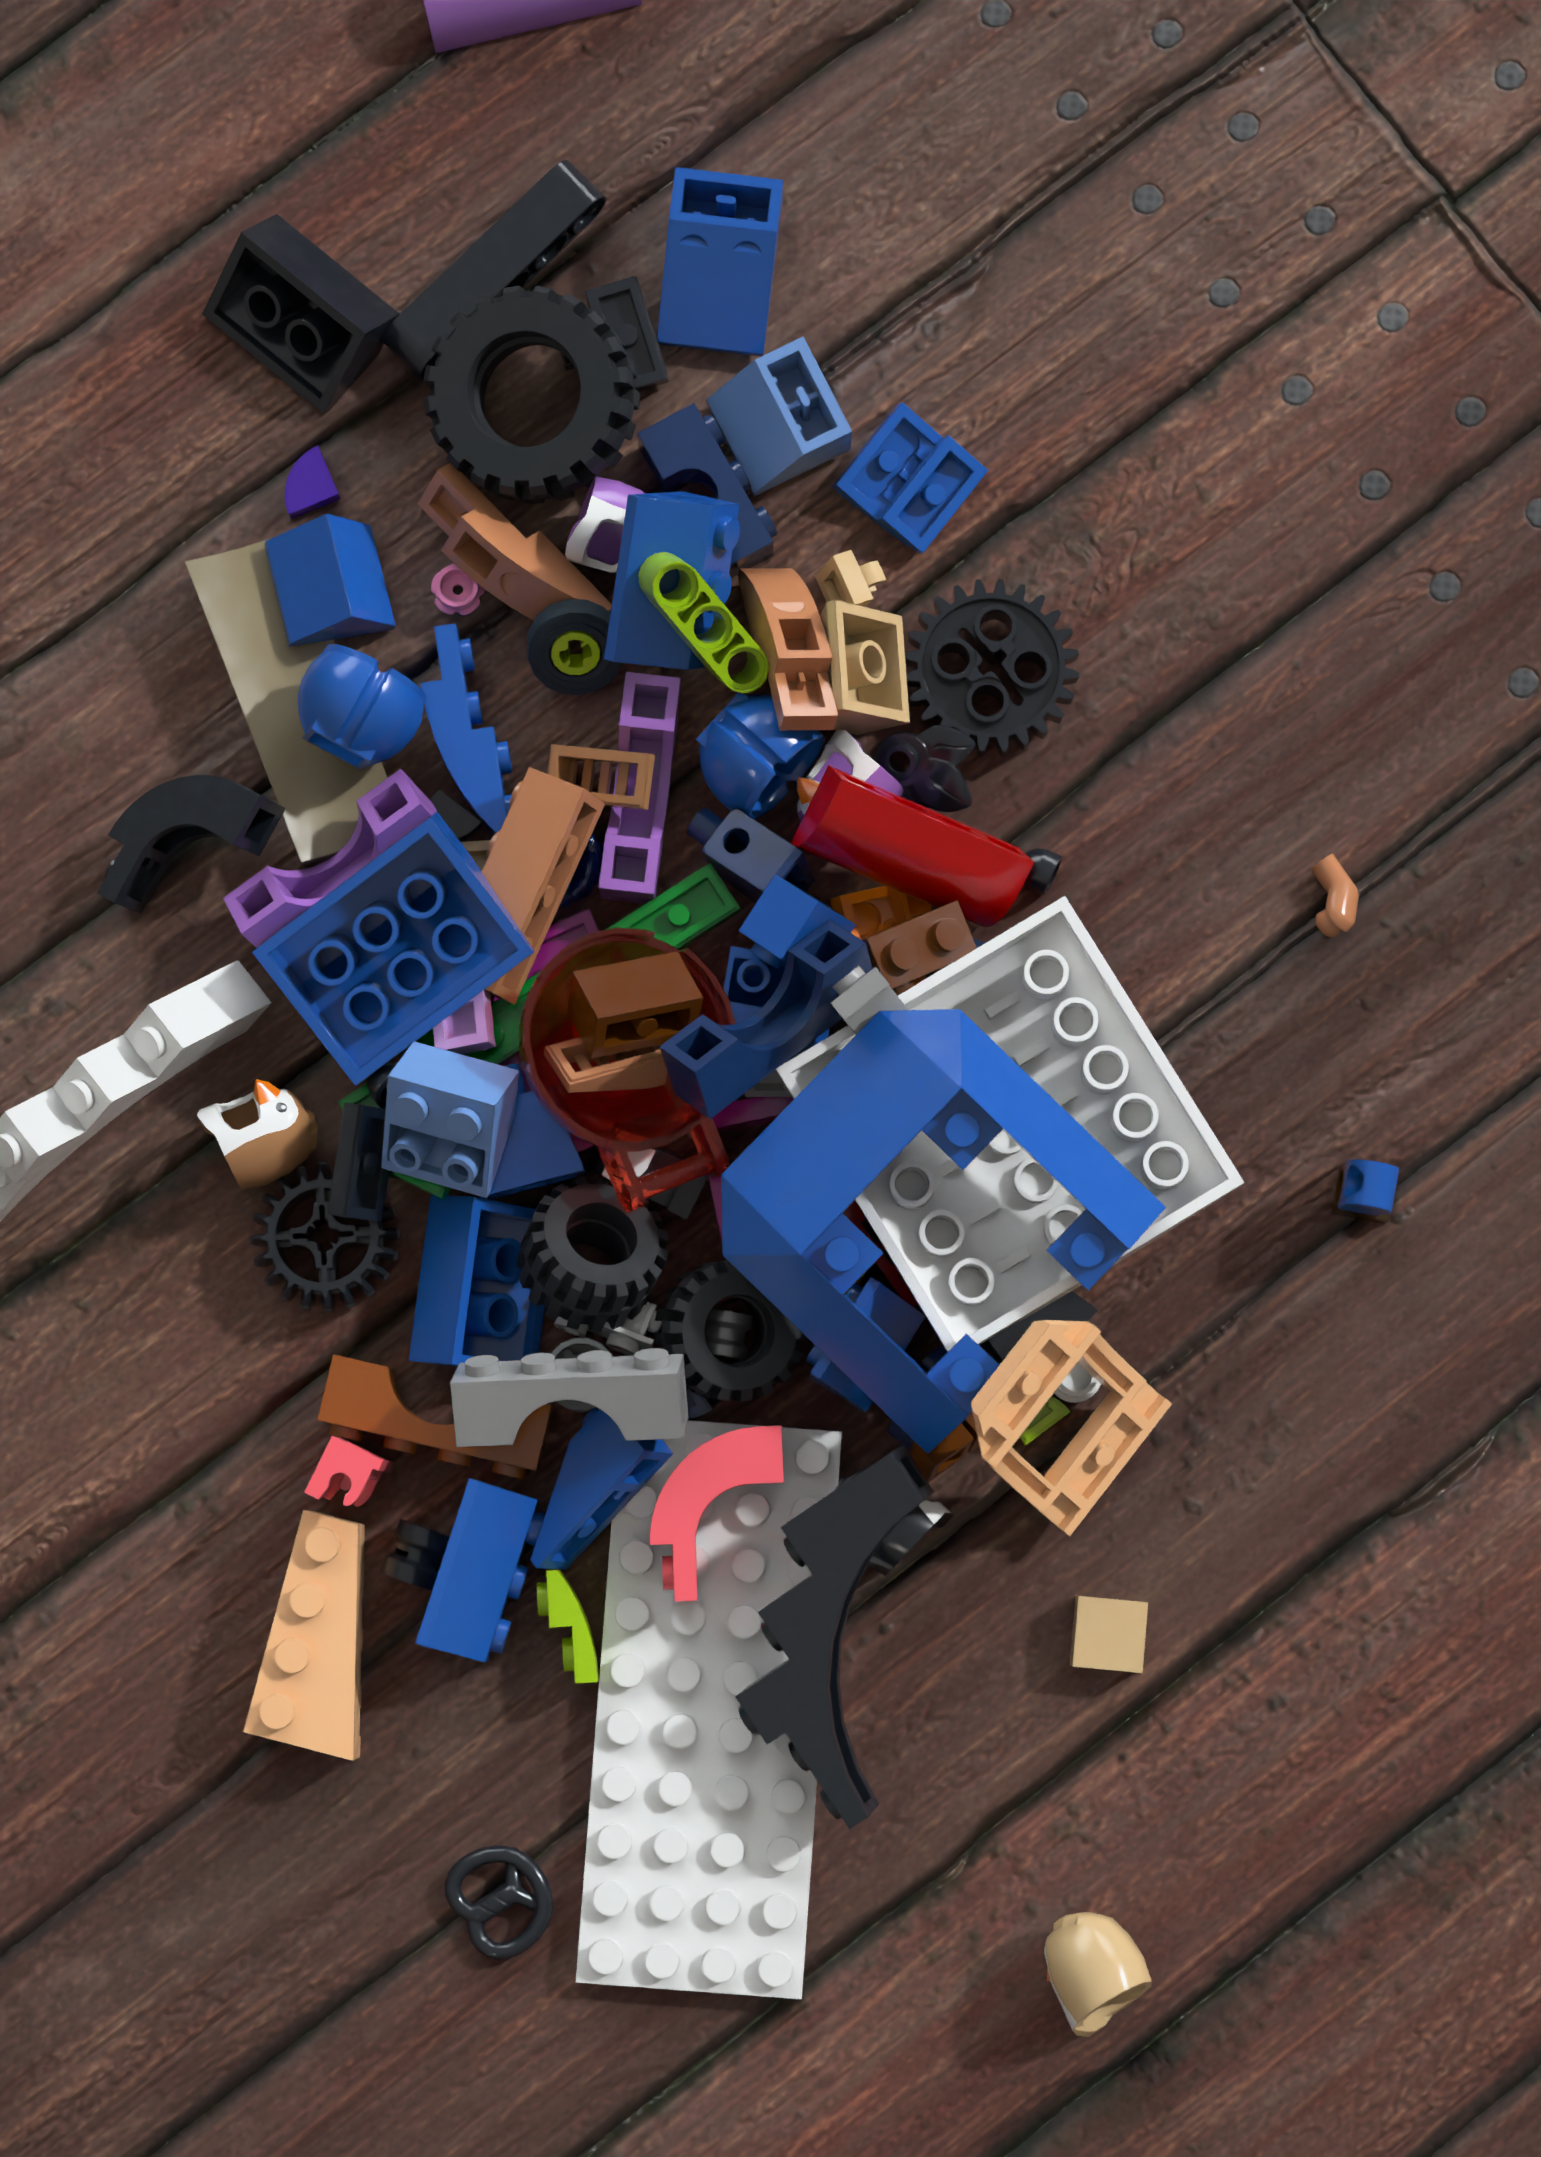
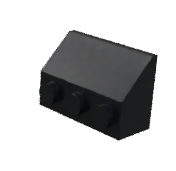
M278 214L240 233L202 315L323 414L332 409L379 355L384 345L382 342L384 332L400 314Z

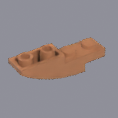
M451 463L437 470L420 498L418 505L449 536L441 551L470 578L506 605L533 621L550 604L566 599L589 600L605 607L611 613L612 604L570 561H567L566 557L540 530L525 538L474 484Z
M739 568L737 576L750 634L768 659L769 672L767 677L779 730H834L838 713L828 675L832 654L820 614L809 589L799 574L792 568Z

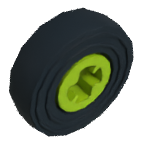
M566 599L550 604L540 612L527 633V659L534 675L547 688L568 695L591 693L600 690L612 681L622 663L604 660L611 613L605 607L584 599ZM581 640L582 653L570 654L568 641Z

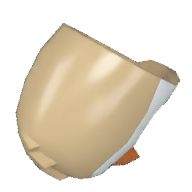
M1082 1912L1065 1915L1054 1923L1053 1931L1047 1937L1044 1949L1047 1964V1981L1051 1982L1073 2032L1077 2036L1089 2037L1104 2027L1112 2015L1143 1995L1151 1987L1152 1981L1140 1950L1131 1936L1113 1918L1097 1913Z

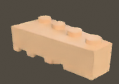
M303 1510L243 1732L352 1761L360 1757L361 1736H359L362 1690L360 1683L363 1642L362 1598L364 1587L365 1524L315 1511Z

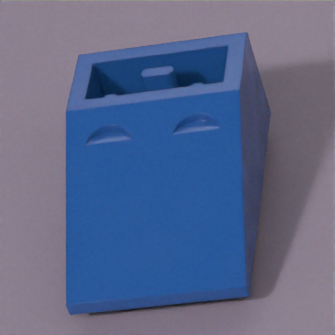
M675 167L659 313L658 344L753 356L764 355L783 204V180Z

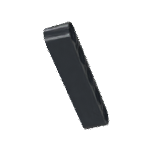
M568 160L561 161L544 175L394 319L384 332L382 342L418 378L423 380L426 365H435L438 354L432 351V348L438 336L445 339L448 338L455 328L449 321L460 310L465 315H468L476 309L474 300L487 293L495 299L503 296V288L514 286L524 288L598 216L607 198Z

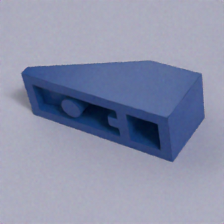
M593 1408L584 1417L583 1427L569 1442L530 1559L534 1566L541 1569L567 1570L674 1454L662 1439L625 1440L614 1420L601 1409Z

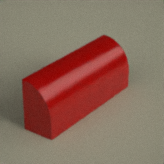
M829 765L791 842L799 850L936 908L958 900L965 920L984 928L995 925L1008 912L1034 864V861L1019 847Z

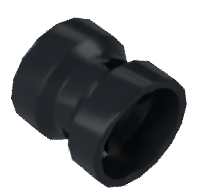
M400 1519L394 1534L397 1540L395 1551L386 1555L380 1572L432 1591L438 1575L435 1565L439 1557L445 1554L450 1536Z

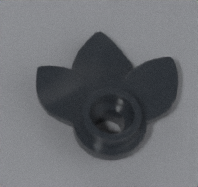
M935 725L926 729L918 736L909 732L894 733L885 738L879 745L876 752V762L902 786L903 792L901 797L926 808L947 813L960 811L970 807L972 804L968 785L961 772L955 767L976 746V742L967 734L948 726ZM896 751H903L909 756L910 766L908 769H899L894 764L893 756Z

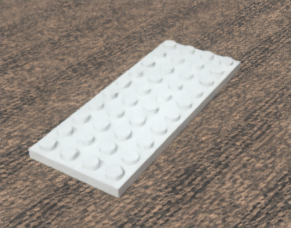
M688 1420L683 1438L662 1439L674 1454L611 1522L576 1983L802 1999L817 1780L810 1770L807 1772L802 1770L793 1759L788 1747L790 1739L786 1733L767 1745L760 1734L755 1736L747 1729L739 1715L738 1708L741 1705L735 1696L789 1659L783 1650L780 1652L776 1651L765 1638L761 1629V1623L764 1621L758 1612L812 1575L807 1566L800 1567L787 1552L783 1541L787 1536L781 1527L829 1495L837 1487L842 1432L782 1427L784 1483L738 1486L725 1491L709 1504L699 1521L696 1534L697 1601L674 1602V1590H663L662 1556H673L672 1544L650 1545V1528L657 1499L672 1472L699 1446L727 1432L742 1428L759 1427L758 1425Z

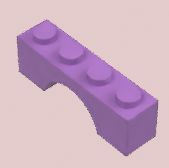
M626 672L619 722L618 751L655 755L648 810L611 807L608 828L605 833L599 881L601 899L647 904L657 897L682 695L681 678ZM619 764L616 765L613 794L616 793ZM630 765L626 796H634L638 765Z
M401 769L356 801L358 808L356 829L347 844L333 857L316 866L301 870H280L266 866L223 898L241 934L256 948L437 812L433 803Z

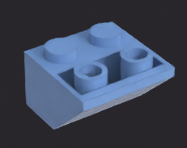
M804 336L755 359L706 399V403L735 460L739 462L750 482L751 491L754 496L851 450L852 430Z
M414 1041L388 1075L381 1168L487 1198L491 1192L515 1118L519 1070Z

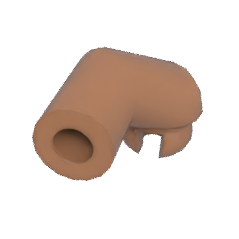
M1332 853L1310 868L1328 894L1326 909L1319 912L1315 918L1318 929L1327 937H1336L1341 931L1347 932L1353 926L1359 899L1357 887Z

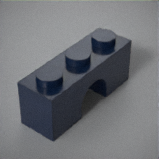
M692 403L637 433L639 450L663 492H670L681 485L693 483L708 488L716 499L740 504L738 512L740 535L732 551L729 570L731 578L738 575L739 568H751L773 556L772 537L778 535L775 525L763 506L755 509L746 494V491L751 489L750 482L737 460L728 463L719 447L725 443L723 434L711 414L702 417L695 403Z

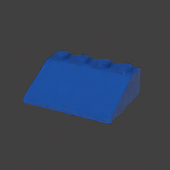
M435 812L263 942L252 953L356 1086L533 954L534 950L471 855L439 813Z

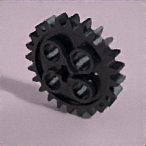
M977 579L973 595L968 597L963 589L956 585L953 588L954 603L951 605L943 598L935 597L933 605L937 616L935 617L921 611L918 617L919 624L926 632L910 631L907 641L919 650L905 652L906 665L917 668V670L906 674L907 686L919 687V690L909 697L910 707L927 706L920 719L922 726L937 720L942 726L962 731L976 741L977 754L981 757L986 751L987 744L995 742L999 754L1005 756L1009 740L1012 739L1015 740L1023 751L1026 750L1029 745V731H1032L1039 738L1045 739L1048 729L1044 719L1046 718L1051 722L1060 724L1064 716L1055 703L1071 705L1074 694L1062 685L1077 683L1079 678V672L1065 667V665L1077 661L1079 651L1063 649L1062 647L1071 639L1073 631L1072 629L1056 631L1054 628L1060 619V610L1044 615L1041 610L1045 596L1042 594L1030 604L1024 601L1025 585L1023 584L1016 589L1012 596L1005 594L1003 579H998L993 593H986L982 581ZM988 620H998L1007 626L1009 635L1001 641H992L982 634L980 626ZM961 630L967 631L972 637L974 645L987 663L992 664L997 660L1001 663L999 678L992 671L987 672L985 675L980 673L983 660L970 644L959 637L958 633ZM945 653H957L965 659L967 668L959 674L946 673L938 664L937 660ZM1024 661L1036 663L1043 672V678L1036 683L1023 682L1017 677L1014 667ZM1001 681L1013 693L1021 697L1023 700L1021 705H1015L1011 701ZM981 694L992 695L999 701L1001 710L993 716H982L974 710L972 700Z

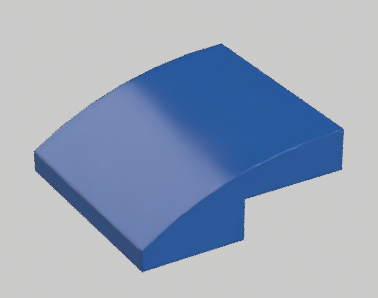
M901 402L896 404L831 487L892 536L917 553L922 554L988 472V469L949 435L944 437L939 435L907 405Z

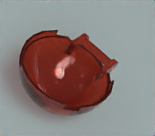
M612 928L589 933L565 946L536 977L525 999L519 1023V1053L527 1082L540 1105L562 1128L584 1142L597 1146L620 1204L627 1212H632L644 1207L645 1199L707 1174L713 1178L721 1176L730 1166V1162L713 1118H707L674 1093L668 1073L665 1084L654 1088L568 1093L544 1056L545 1046L580 1037L567 1013L573 971L678 951L703 996L700 1016L703 1014L714 1023L720 1025L736 1023L730 1001L719 981L695 953L687 947L680 951L666 942L653 938L655 935L653 931ZM595 1061L590 1062L593 1068L598 1067ZM576 1062L570 1063L575 1072L581 1071ZM690 1132L699 1154L637 1178L627 1152H638L665 1146Z

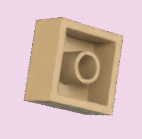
M1075 1595L1070 1666L1143 1673L1148 1602Z

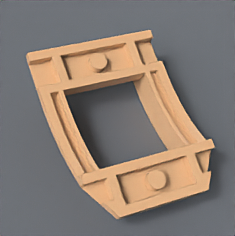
M1041 1320L1034 1321L971 1401V1407L982 1459L1024 1499L1064 1533L1071 1536L1172 1403L1157 1393L1100 1335L1101 1331L1092 1323L1085 1321ZM1078 1362L1109 1393L1043 1477L1012 1446Z

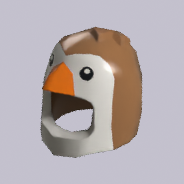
M255 1079L254 1092L228 1103L212 1104L200 1109L197 1113V1117L206 1133L216 1137L241 1190L264 1186L289 1174L316 1149L318 1125L315 1113L309 1111L294 1093L286 1089H278L267 1081Z

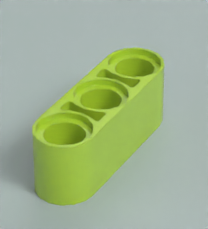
M660 552L648 557L641 565L638 574L639 586L645 596L707 670L735 692L749 693L760 688L767 679L769 672L768 659L765 653L700 574L688 563L671 553ZM678 569L680 575L678 586L668 594H661L659 583L662 576L669 570ZM712 610L714 620L711 628L703 634L695 635L694 623L696 618L701 613ZM746 651L747 662L744 669L735 675H729L728 664L730 659L735 654Z

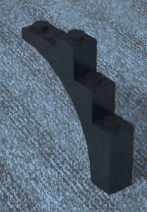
M903 1444L781 1527L787 1536L783 1540L787 1552L800 1567L807 1566L812 1575L758 1612L764 1621L761 1623V1629L765 1638L776 1651L780 1652L783 1650L789 1659L735 1696L741 1705L738 1708V1712L744 1725L755 1736L760 1734L767 1745L786 1733L790 1739L788 1747L793 1759L802 1770L806 1772L810 1770L822 1787L820 1796L825 1807L834 1818L838 1820L842 1818L849 1829L868 1818L877 1808L879 1802L857 1763L844 1721L839 1679L843 1631L854 1592L874 1553L901 1519L934 1493V1490Z

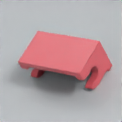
M332 1436L304 1493L316 1499L324 1497L332 1500L340 1489L344 1491L349 1490L344 1496L343 1505L350 1506L354 1503L355 1507H360L371 1498L383 1472L389 1473L394 1462L344 1438Z

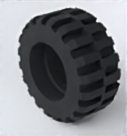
M521 286L503 288V296L495 299L487 293L474 300L476 309L470 314L465 315L460 310L449 321L455 327L447 339L438 336L432 348V351L438 354L434 366L426 365L423 380L424 383L430 386V396L423 398L425 415L430 417L434 424L430 432L436 444L447 453L446 459L458 471L466 475L474 483L500 497L512 501L514 498L521 499L527 503L544 504L545 499L556 498L562 501L575 497L574 490L582 486L589 488L593 479L600 477L599 474L608 465L615 468L624 456L619 452L624 440H632L636 425L632 422L633 410H639L640 393L634 387V379L637 378L633 361L624 350L626 346L610 326L595 311H592L582 301L569 294L562 296L557 294L552 288L535 286L533 291H525ZM542 345L561 352L571 361L580 379V400L574 417L559 435L541 445L533 447L519 446L501 438L489 424L485 414V392L491 375L506 357L522 348Z

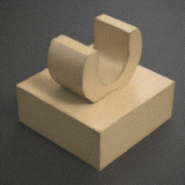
M852 550L832 556L815 575L826 602L838 600L866 607L874 599L872 593L877 591L875 585L886 581L878 560L859 566Z

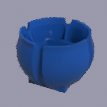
M328 644L323 653L309 665L301 680L298 693V713L305 733L302 739L359 770L366 766L386 761L403 750L414 738L421 725L427 696L419 686L395 669L390 668L386 672H380L377 659L346 646Z
M739 692L696 739L699 743L700 766L703 776L713 795L729 810L736 808L754 820L767 814L788 795L787 781L797 782L798 777L803 778L819 756L825 743V737L818 730L780 731L772 694L745 695Z

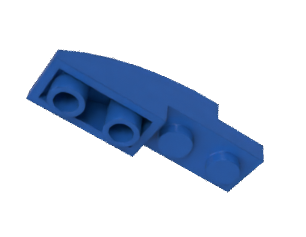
M456 623L435 626L434 630L442 680L420 683L421 690L427 696L424 704L435 742L454 784L475 816L494 836L495 833L501 830L510 810L511 795H505L503 775L512 773L508 741L498 742L493 726L479 729L473 728V725L483 724L478 691L468 692L465 672L475 671L470 638L460 640Z

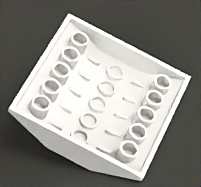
M1065 896L898 995L908 1010L960 1009L1166 1207L1130 1250L1128 1249L1112 1266L1244 1184L1243 1179ZM849 1026L844 1027L776 1069L793 1099L854 1038L856 1034ZM1003 1130L964 1170L921 1131L855 1199L947 1352L965 1333L979 1345L1081 1286L1046 1249L1070 1226L1085 1208Z

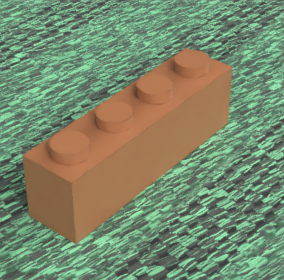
M531 767L528 768L524 779L516 785L512 792L510 810L501 830L495 833L489 843L487 850L488 859L482 870L483 875L534 950L533 954L484 989L490 995L515 1005L605 806V803L585 788Z

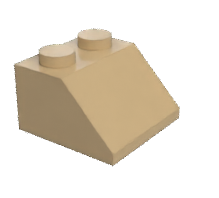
M838 600L826 602L820 617L832 654L828 675L838 713L834 730H846L848 733L860 735L910 723L902 616Z

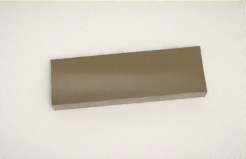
M267 540L224 553L185 561V564L277 802L286 808L283 817L299 859L306 869L333 857L347 844L358 822L356 801L388 777L382 762L359 770L302 739L305 733L298 713V693L301 680L309 665L323 653L328 644H335V641L328 640L289 647L264 547Z

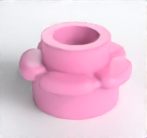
M455 563L448 565L438 572L431 583V591L436 595V606L448 615H453L455 612H459L461 615H468L474 612L480 605V596L485 592L483 587L464 573ZM455 586L463 587L461 594L456 595L453 593Z

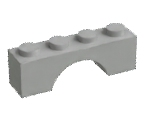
M660 1348L644 1349L636 1352L634 1356L612 1357L610 1352L597 1350L585 1352L577 1358L555 1359V1356L550 1353H534L524 1356L519 1361H499V1358L496 1356L479 1355L467 1359L465 1363H459L450 1382L457 1447L513 1445L518 1430L527 1416L537 1408L558 1400H577L596 1406L614 1420L625 1440L683 1438L688 1421L683 1354H668L667 1350Z

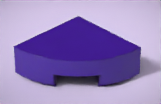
M319 446L303 454L294 464L288 475L285 485V504L290 519L341 499Z

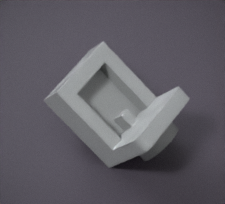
M858 966L833 986V989L839 996L831 1004L855 1034L879 1011L908 1010L876 967L866 974Z

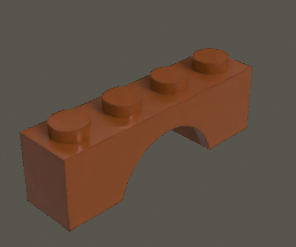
M333 1354L317 1420L331 1423L330 1435L361 1442L364 1431L385 1436L383 1447L416 1454L418 1444L439 1448L437 1460L470 1467L472 1456L494 1461L493 1473L524 1480L526 1469L538 1472L540 1470L554 1406L545 1404L527 1416L518 1430L513 1445L457 1447L454 1424L439 1425L426 1422L412 1413L404 1404L396 1387L393 1369Z

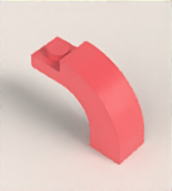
M782 1426L742 1428L717 1436L691 1452L676 1467L666 1481L652 1515L650 1545L672 1544L673 1556H662L663 1590H674V1602L698 1600L696 1534L699 1521L709 1504L725 1491L738 1486L784 1483Z

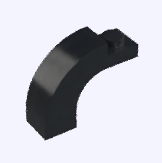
M192 775L160 784L133 802L109 832L108 836L124 845L118 856L109 864L105 873V880L97 893L115 904L142 914L169 863L185 846L198 839L221 837L235 846L260 856L286 808L243 785L218 776Z

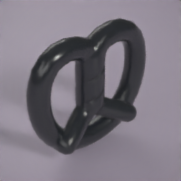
M494 1845L476 1849L460 1858L452 1866L446 1877L444 1885L445 1897L449 1906L458 1916L467 1921V1930L472 1944L478 1952L487 1958L504 1960L518 1956L532 1947L547 1929L554 1910L548 1880L539 1865L526 1853L519 1850V1848ZM505 1863L504 1885L474 1903H470L464 1897L461 1886L463 1880L470 1872L486 1864ZM521 1873L529 1881L534 1894L521 1887ZM515 1904H520L535 1912L526 1929L509 1941L494 1942L486 1934L485 1923Z

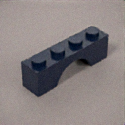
M829 919L787 951L785 970L777 989L768 1002L754 1015L736 1024L720 1025L702 1014L659 1046L674 1093L711 1119L840 1021L842 1017L831 1004L839 996L833 989V986L858 966L866 974L873 969L866 943Z

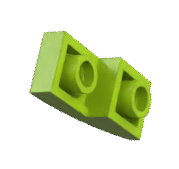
M561 1570L546 1571L547 1582H537L538 1615L549 1616V1628L572 1626V1637L562 1638L564 1672L574 1671L575 1683L598 1682L599 1668L594 1639L581 1602Z

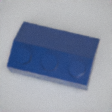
M684 491L628 495L604 660L685 670L705 668L702 662L645 596L639 586L638 574L641 565L651 555L660 552L674 554L692 566L725 604L732 587V580L729 575L732 551L740 535V523L738 521L740 504ZM678 569L669 570L662 576L659 583L661 594H668L678 586L680 580ZM712 610L705 611L696 618L694 623L695 635L703 634L711 628L714 620Z
M433 1195L430 1196L408 1361L457 1368L459 1363H465L467 1359L479 1355L496 1356L499 1358V1361H519L526 1355L539 1353L545 1306L542 1304L535 1307L528 1297L532 1289L522 1288L519 1280L522 1269L517 1268V1257L521 1249L520 1245L536 1209L478 1197L447 1196L446 1200L443 1201Z
M469 1478L415 1642L416 1644L481 1662L489 1661L492 1651L499 1654L502 1653L511 1627V1621L502 1618L509 1597L519 1600L527 1578L529 1568L520 1565L526 1544L533 1546L536 1544L545 1517L544 1513L537 1511L541 1500Z

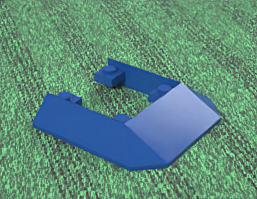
M960 1009L879 1011L721 1174L723 1256L927 1454L968 1417V1414L972 1411L971 1401L999 1367V1364L965 1333L926 1373L845 1294L883 1252L843 1212L908 1144L923 1131L946 1155L964 1170L1002 1130L1005 1131L1085 1208L1046 1251L1087 1290L1128 1249L1130 1250L1166 1208Z

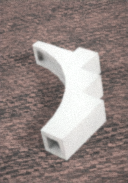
M239 960L149 1004L123 1035L76 1058L52 1088L2 1114L0 1117V1222L47 1174L109 1122L181 1070L216 1048L245 1033L272 1002Z

